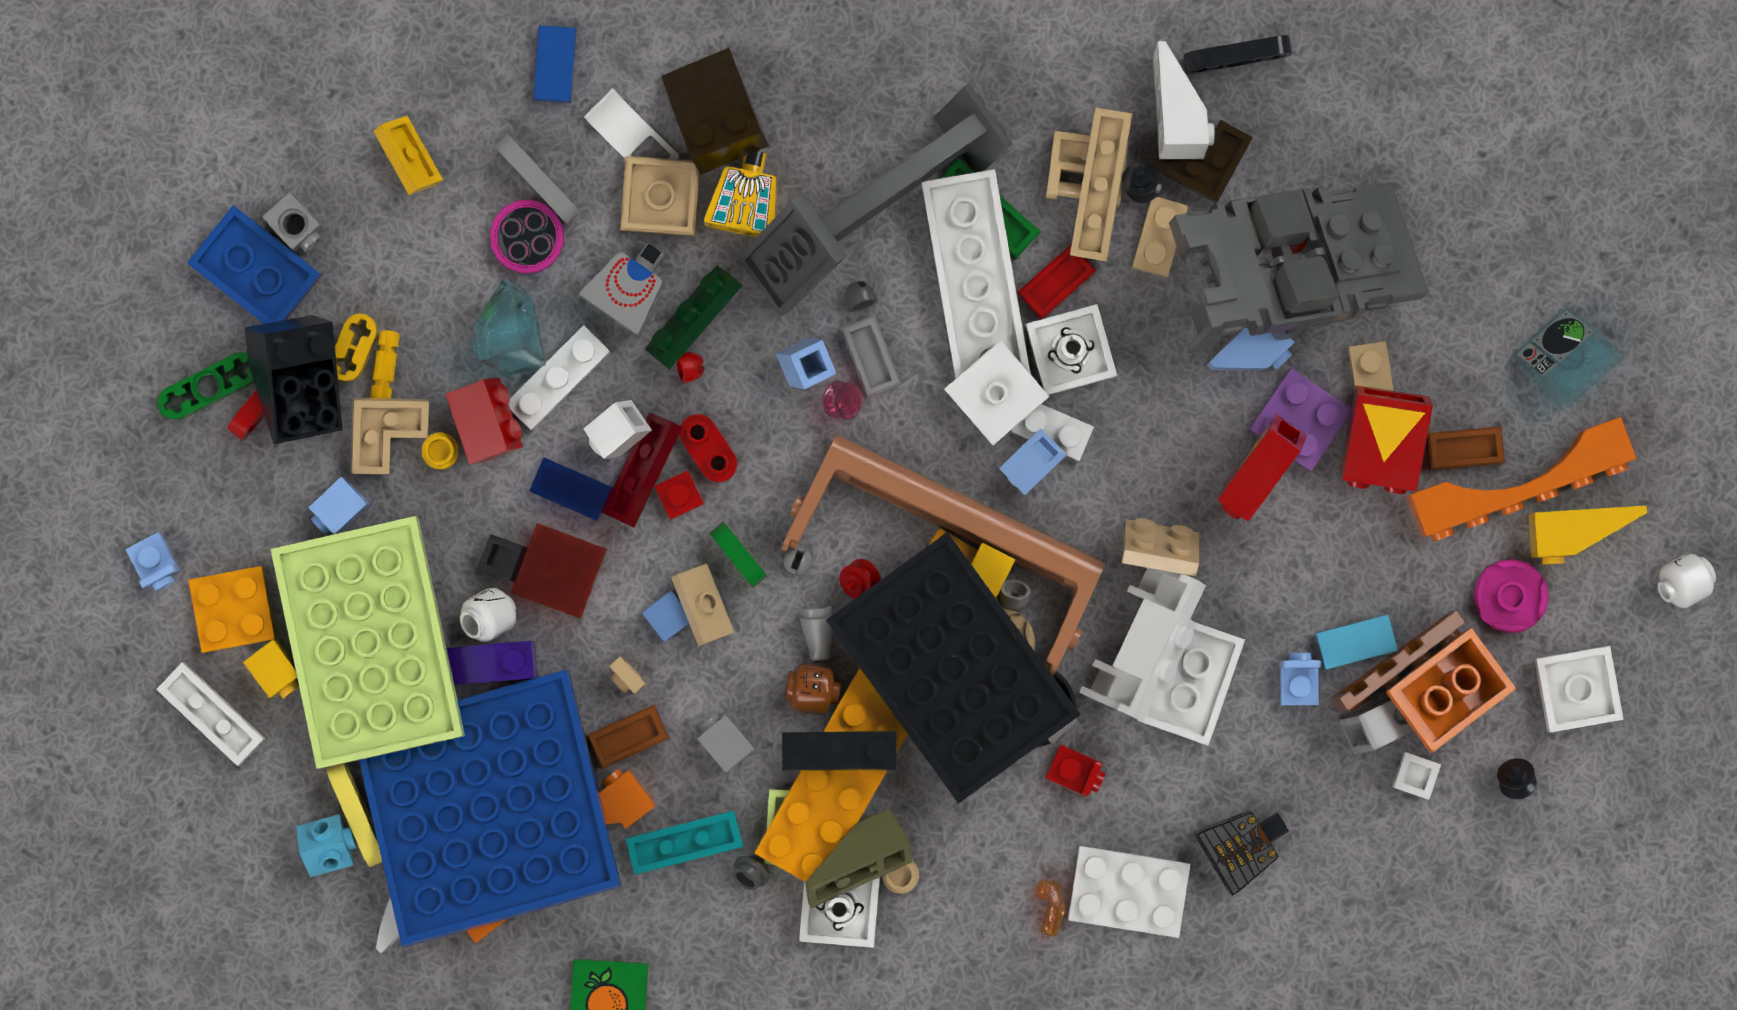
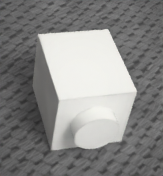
M632 400L615 402L583 429L589 437L591 448L598 455L602 456L603 459L623 455L652 431Z

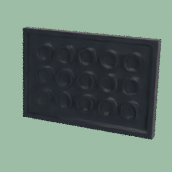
M948 532L826 620L958 804L1080 716L1075 706Z

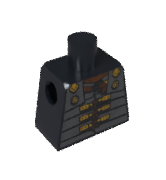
M1246 811L1193 832L1228 893L1233 896L1278 859L1279 856L1271 842L1288 833L1289 830L1278 812L1259 823L1252 811Z

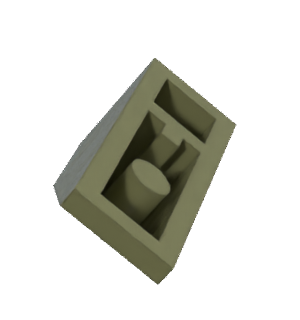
M890 809L879 814H871L863 821L857 823L805 882L807 900L811 908L912 863L910 841Z

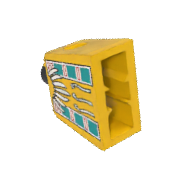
M757 151L743 157L741 169L725 166L704 218L705 227L757 237L776 217L777 177L763 174L766 153Z

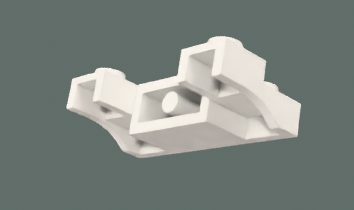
M1147 568L1139 587L1130 585L1127 592L1143 599V602L1115 659L1113 667L1095 659L1092 666L1100 669L1091 689L1082 686L1079 693L1143 721L1157 689L1166 690L1168 683L1173 680L1177 673V664L1184 649L1192 641L1196 622L1192 621L1191 617L1206 585L1184 574Z

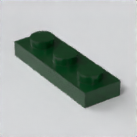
M716 265L710 273L703 277L700 285L691 296L678 306L676 313L666 325L653 335L651 342L646 346L645 350L670 370L743 285Z

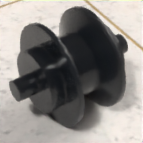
M1146 161L1135 162L1123 174V185L1127 195L1133 201L1139 203L1150 202L1160 194L1162 180L1158 169L1153 164Z
M1514 758L1505 761L1498 768L1497 778L1500 791L1504 796L1516 800L1524 799L1535 791L1537 780L1534 767L1529 761Z

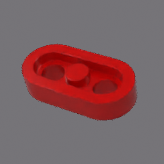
M694 414L687 417L681 424L682 429L679 435L683 445L697 466L710 481L722 483L730 480L737 471V458L714 422L702 414ZM702 426L704 428L705 435L702 439L696 440L692 438L691 430L693 427ZM715 457H723L725 459L726 465L722 470L717 471L712 468L711 463Z

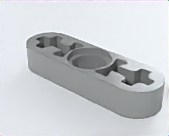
M508 134L494 145L497 151L567 225L580 213L568 197Z

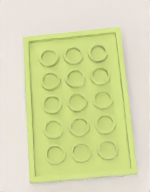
M417 516L271 549L316 769L465 736L420 522Z

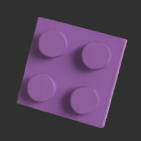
M1290 368L1249 428V431L1260 437L1276 414L1280 415L1307 435L1302 450L1294 461L1311 472L1350 415L1351 408Z

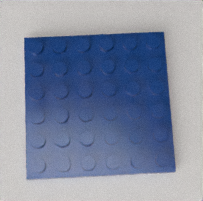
M567 669L457 700L465 734L464 737L359 760L401 946L406 948L622 887L570 672Z

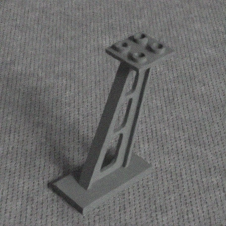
M970 84L964 86L934 116L944 130V134L821 218L803 194L799 195L738 256L780 317L791 311L847 256L838 243L843 238L962 155L975 173L981 172L991 166L1013 145L1007 137L1005 129L997 123L986 108L982 97L973 90Z

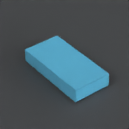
M1389 615L1315 633L1324 670L1398 651Z

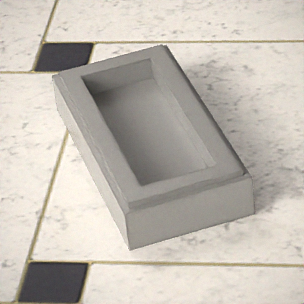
M875 315L840 328L867 398L902 385Z

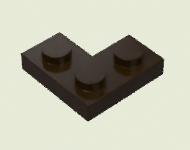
M1220 120L1214 130V144L1208 146L1204 159H1159L1158 155L1153 165L1160 174L1216 203L1219 201L1253 137Z

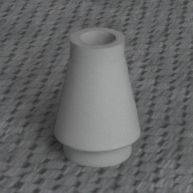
M819 604L802 607L803 616H800L799 619L809 650L810 660L832 658L831 649L834 631L826 622L834 614L832 613V605Z

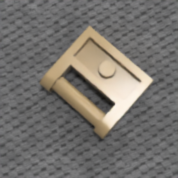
M1054 131L1046 198L1057 200V196L1080 199L1082 184L1060 182V173L1065 171L1084 174L1090 135ZM1125 156L1124 168H1123L1122 179H1121V185H1120V191H1119L1118 202H1117V207H1118V208L1120 207V202H1121L1122 187H1123V174H1124V171H1125L1126 156Z

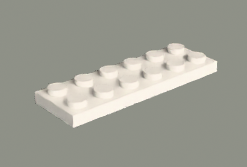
M995 169L921 182L955 378L960 376L1000 340L1030 373Z

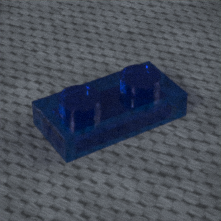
M544 457L529 492L598 521L613 487Z

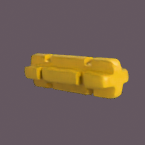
M382 330L379 332L377 345L380 346V350L376 351L372 379L375 380V385L371 386L370 398H391L392 388H390V383L394 381L397 360L395 348H398L400 334L396 331Z

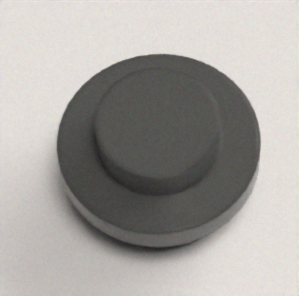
M740 856L734 863L733 878L745 889L756 890L759 886H764L769 879L765 864L754 856Z

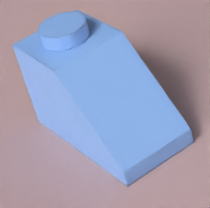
M1244 328L1207 366L1211 370L1265 371L1272 365L1277 370L1292 356L1288 348L1295 342L1291 338L1276 340L1272 333L1250 336L1248 328Z

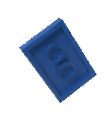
M234 205L187 262V264L263 324L287 320L322 276L321 273Z

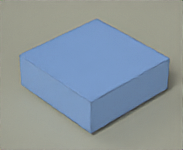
M672 590L642 612L663 642H666L689 625L682 604Z

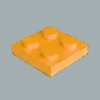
M264 566L188 580L201 653L277 639Z

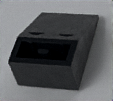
M309 315L245 327L248 365L273 443L279 444L342 431L333 322Z

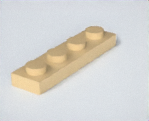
M1095 107L1070 251L1072 256L1106 262L1108 260L1133 113Z

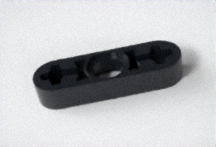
M1281 35L1194 50L1183 54L1186 73L1195 74L1285 58L1292 55L1289 35Z

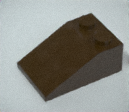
M726 48L661 76L683 139L700 175L769 147L730 48Z

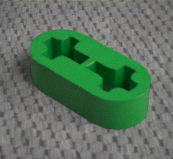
M724 521L709 532L753 588L767 577V574Z

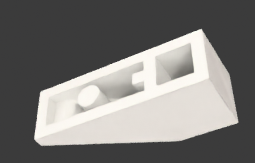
M1158 41L1153 54L1159 159H1204L1208 146L1214 144V124L1208 123L1205 105L1166 41Z

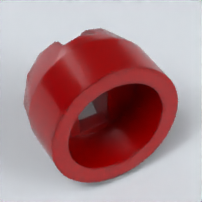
M686 352L676 362L678 375L683 384L701 378L705 372V367L702 366L704 360L699 354Z

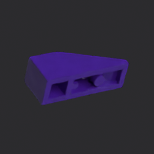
M535 641L446 648L454 685L538 678Z

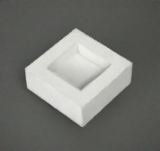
M1404 752L1392 787L1429 800L1441 764Z

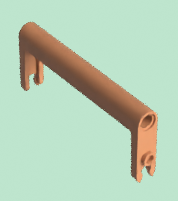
M836 435L806 497L798 495L789 515L795 517L781 549L787 551L789 546L794 549L797 548L812 516L834 478L843 480L978 546L984 543L1016 559L1014 563L1073 592V597L1043 663L1053 676L1066 649L1068 648L1073 651L1081 636L1082 630L1076 627L1106 563Z

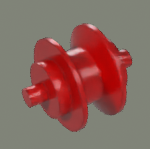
M862 558L856 559L850 565L844 567L839 576L843 591L853 599L881 580L876 566L869 560Z

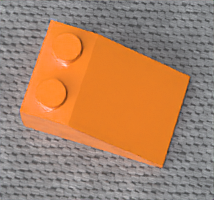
M1470 628L1434 652L1429 658L1387 690L1386 694L1431 754L1516 690V687L1474 630Z

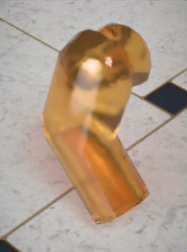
M1041 879L1037 886L1036 897L1047 900V907L1040 931L1048 936H1058L1065 913L1061 885L1055 880L1050 882L1046 879Z

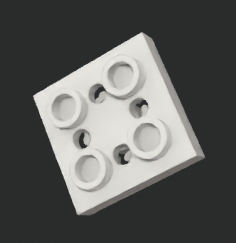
M1097 304L1025 324L1042 388L1048 395L1117 377ZM1063 328H1069L1070 330L1065 329V330L1063 331V333H1064V334H1071V335H1067V336H1065V337H1062V335H1061V330H1062ZM1089 341H1092L1094 344V349L1091 351L1086 350V344L1088 348L1092 347V343ZM1052 350L1056 351V352H1057L1058 359H1057L1055 353L1052 352V353L1050 354V356H1051V358L1054 359V361H1051V360L1048 358V353H1049V351H1052ZM1079 364L1081 372L1078 374L1073 373L1071 370L1078 371L1079 367L1071 365Z
M880 877L826 901L824 910H819L816 906L810 907L804 882L799 941L874 948ZM823 903L820 904V905H818V907H819V908H822V907H823ZM855 903L863 904L864 910L861 913H859V911H861L860 905L857 906L856 911L854 912ZM833 922H843L835 925L837 929L841 927L843 928L841 930H835L833 928Z

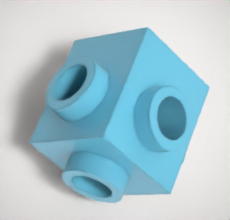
M340 814L296 826L299 854L310 877L354 865L352 850L357 848V842L351 828H345Z

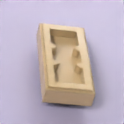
M707 563L671 577L698 647L734 633Z

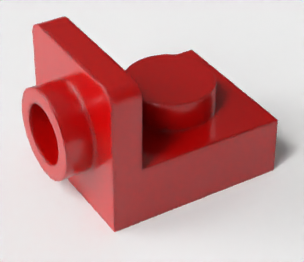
M1060 744L1045 779L1088 797L1091 791L1098 792L1106 772L1100 770L1102 762Z

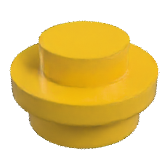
M437 432L431 434L422 445V457L426 464L434 469H447L458 459V443L447 433Z

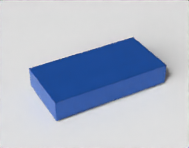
M539 25L533 98L535 101L572 103L576 28Z

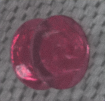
M834 381L824 391L823 408L830 417L845 420L853 419L862 408V392L854 383Z

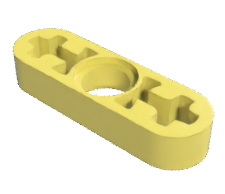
M344 763L326 768L331 785L367 865L372 867L381 863L382 859L374 824L348 765Z

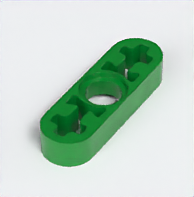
M234 353L165 388L160 393L157 401L161 414L172 420H182L252 385L254 380L250 368L247 370L248 377L246 379L240 375L228 379L233 384L228 389L225 378L218 372L223 367L226 374L235 371L238 360L248 364L247 353ZM206 376H214L219 382V390L212 397H205L199 391V383ZM190 384L193 395L200 402L194 405V401L188 399L180 404L182 411L179 413L174 409L168 410L166 405L171 402L169 396L173 393L177 397L189 394L185 387Z

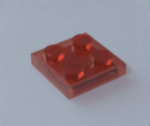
M537 523L511 593L582 619L608 549Z

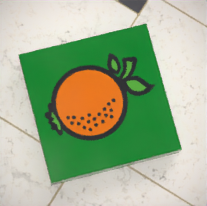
M574 958L570 1010H646L649 963Z

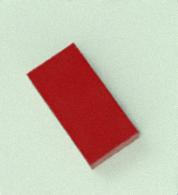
M1072 244L1017 292V295L1040 320L1051 313L1097 271L1086 258L1070 255Z

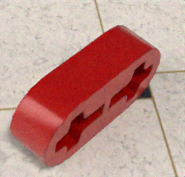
M257 390L242 406L227 427L241 441H244L265 417Z

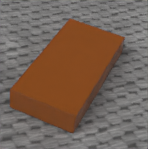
M1502 426L1431 432L1427 435L1429 470L1505 463Z
M655 704L586 735L601 769L670 738Z

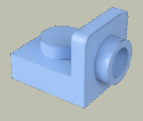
M157 532L125 549L141 578L139 583L142 589L153 587L155 592L160 591L175 582L173 576L181 572L161 532Z
M1289 653V660H1280V705H1319L1318 668H1321V660H1311V653Z

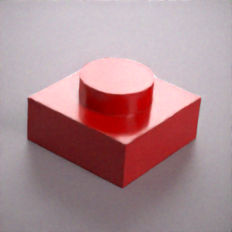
M688 470L654 486L670 520L704 505Z

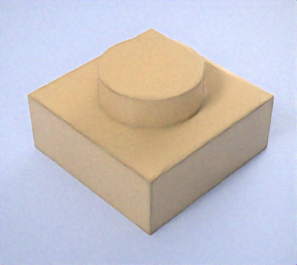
M622 656L609 666L614 671L610 678L624 693L630 689L634 694H637L648 684Z

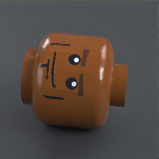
M801 663L796 667L795 671L788 672L785 700L790 701L791 708L794 711L824 715L828 711L830 703H838L841 683L834 681V674L831 668Z

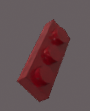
M649 412L645 421L652 431L633 445L601 512L635 528L682 429L676 423Z

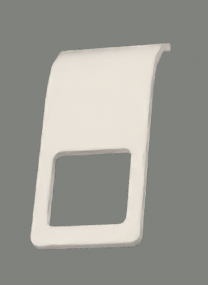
M613 88L584 116L594 129L624 158L631 156L649 136H652L670 153L668 159L679 158L678 153Z

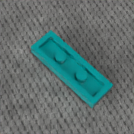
M735 810L625 838L634 875L744 846Z

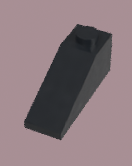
M896 731L782 732V770L895 771Z

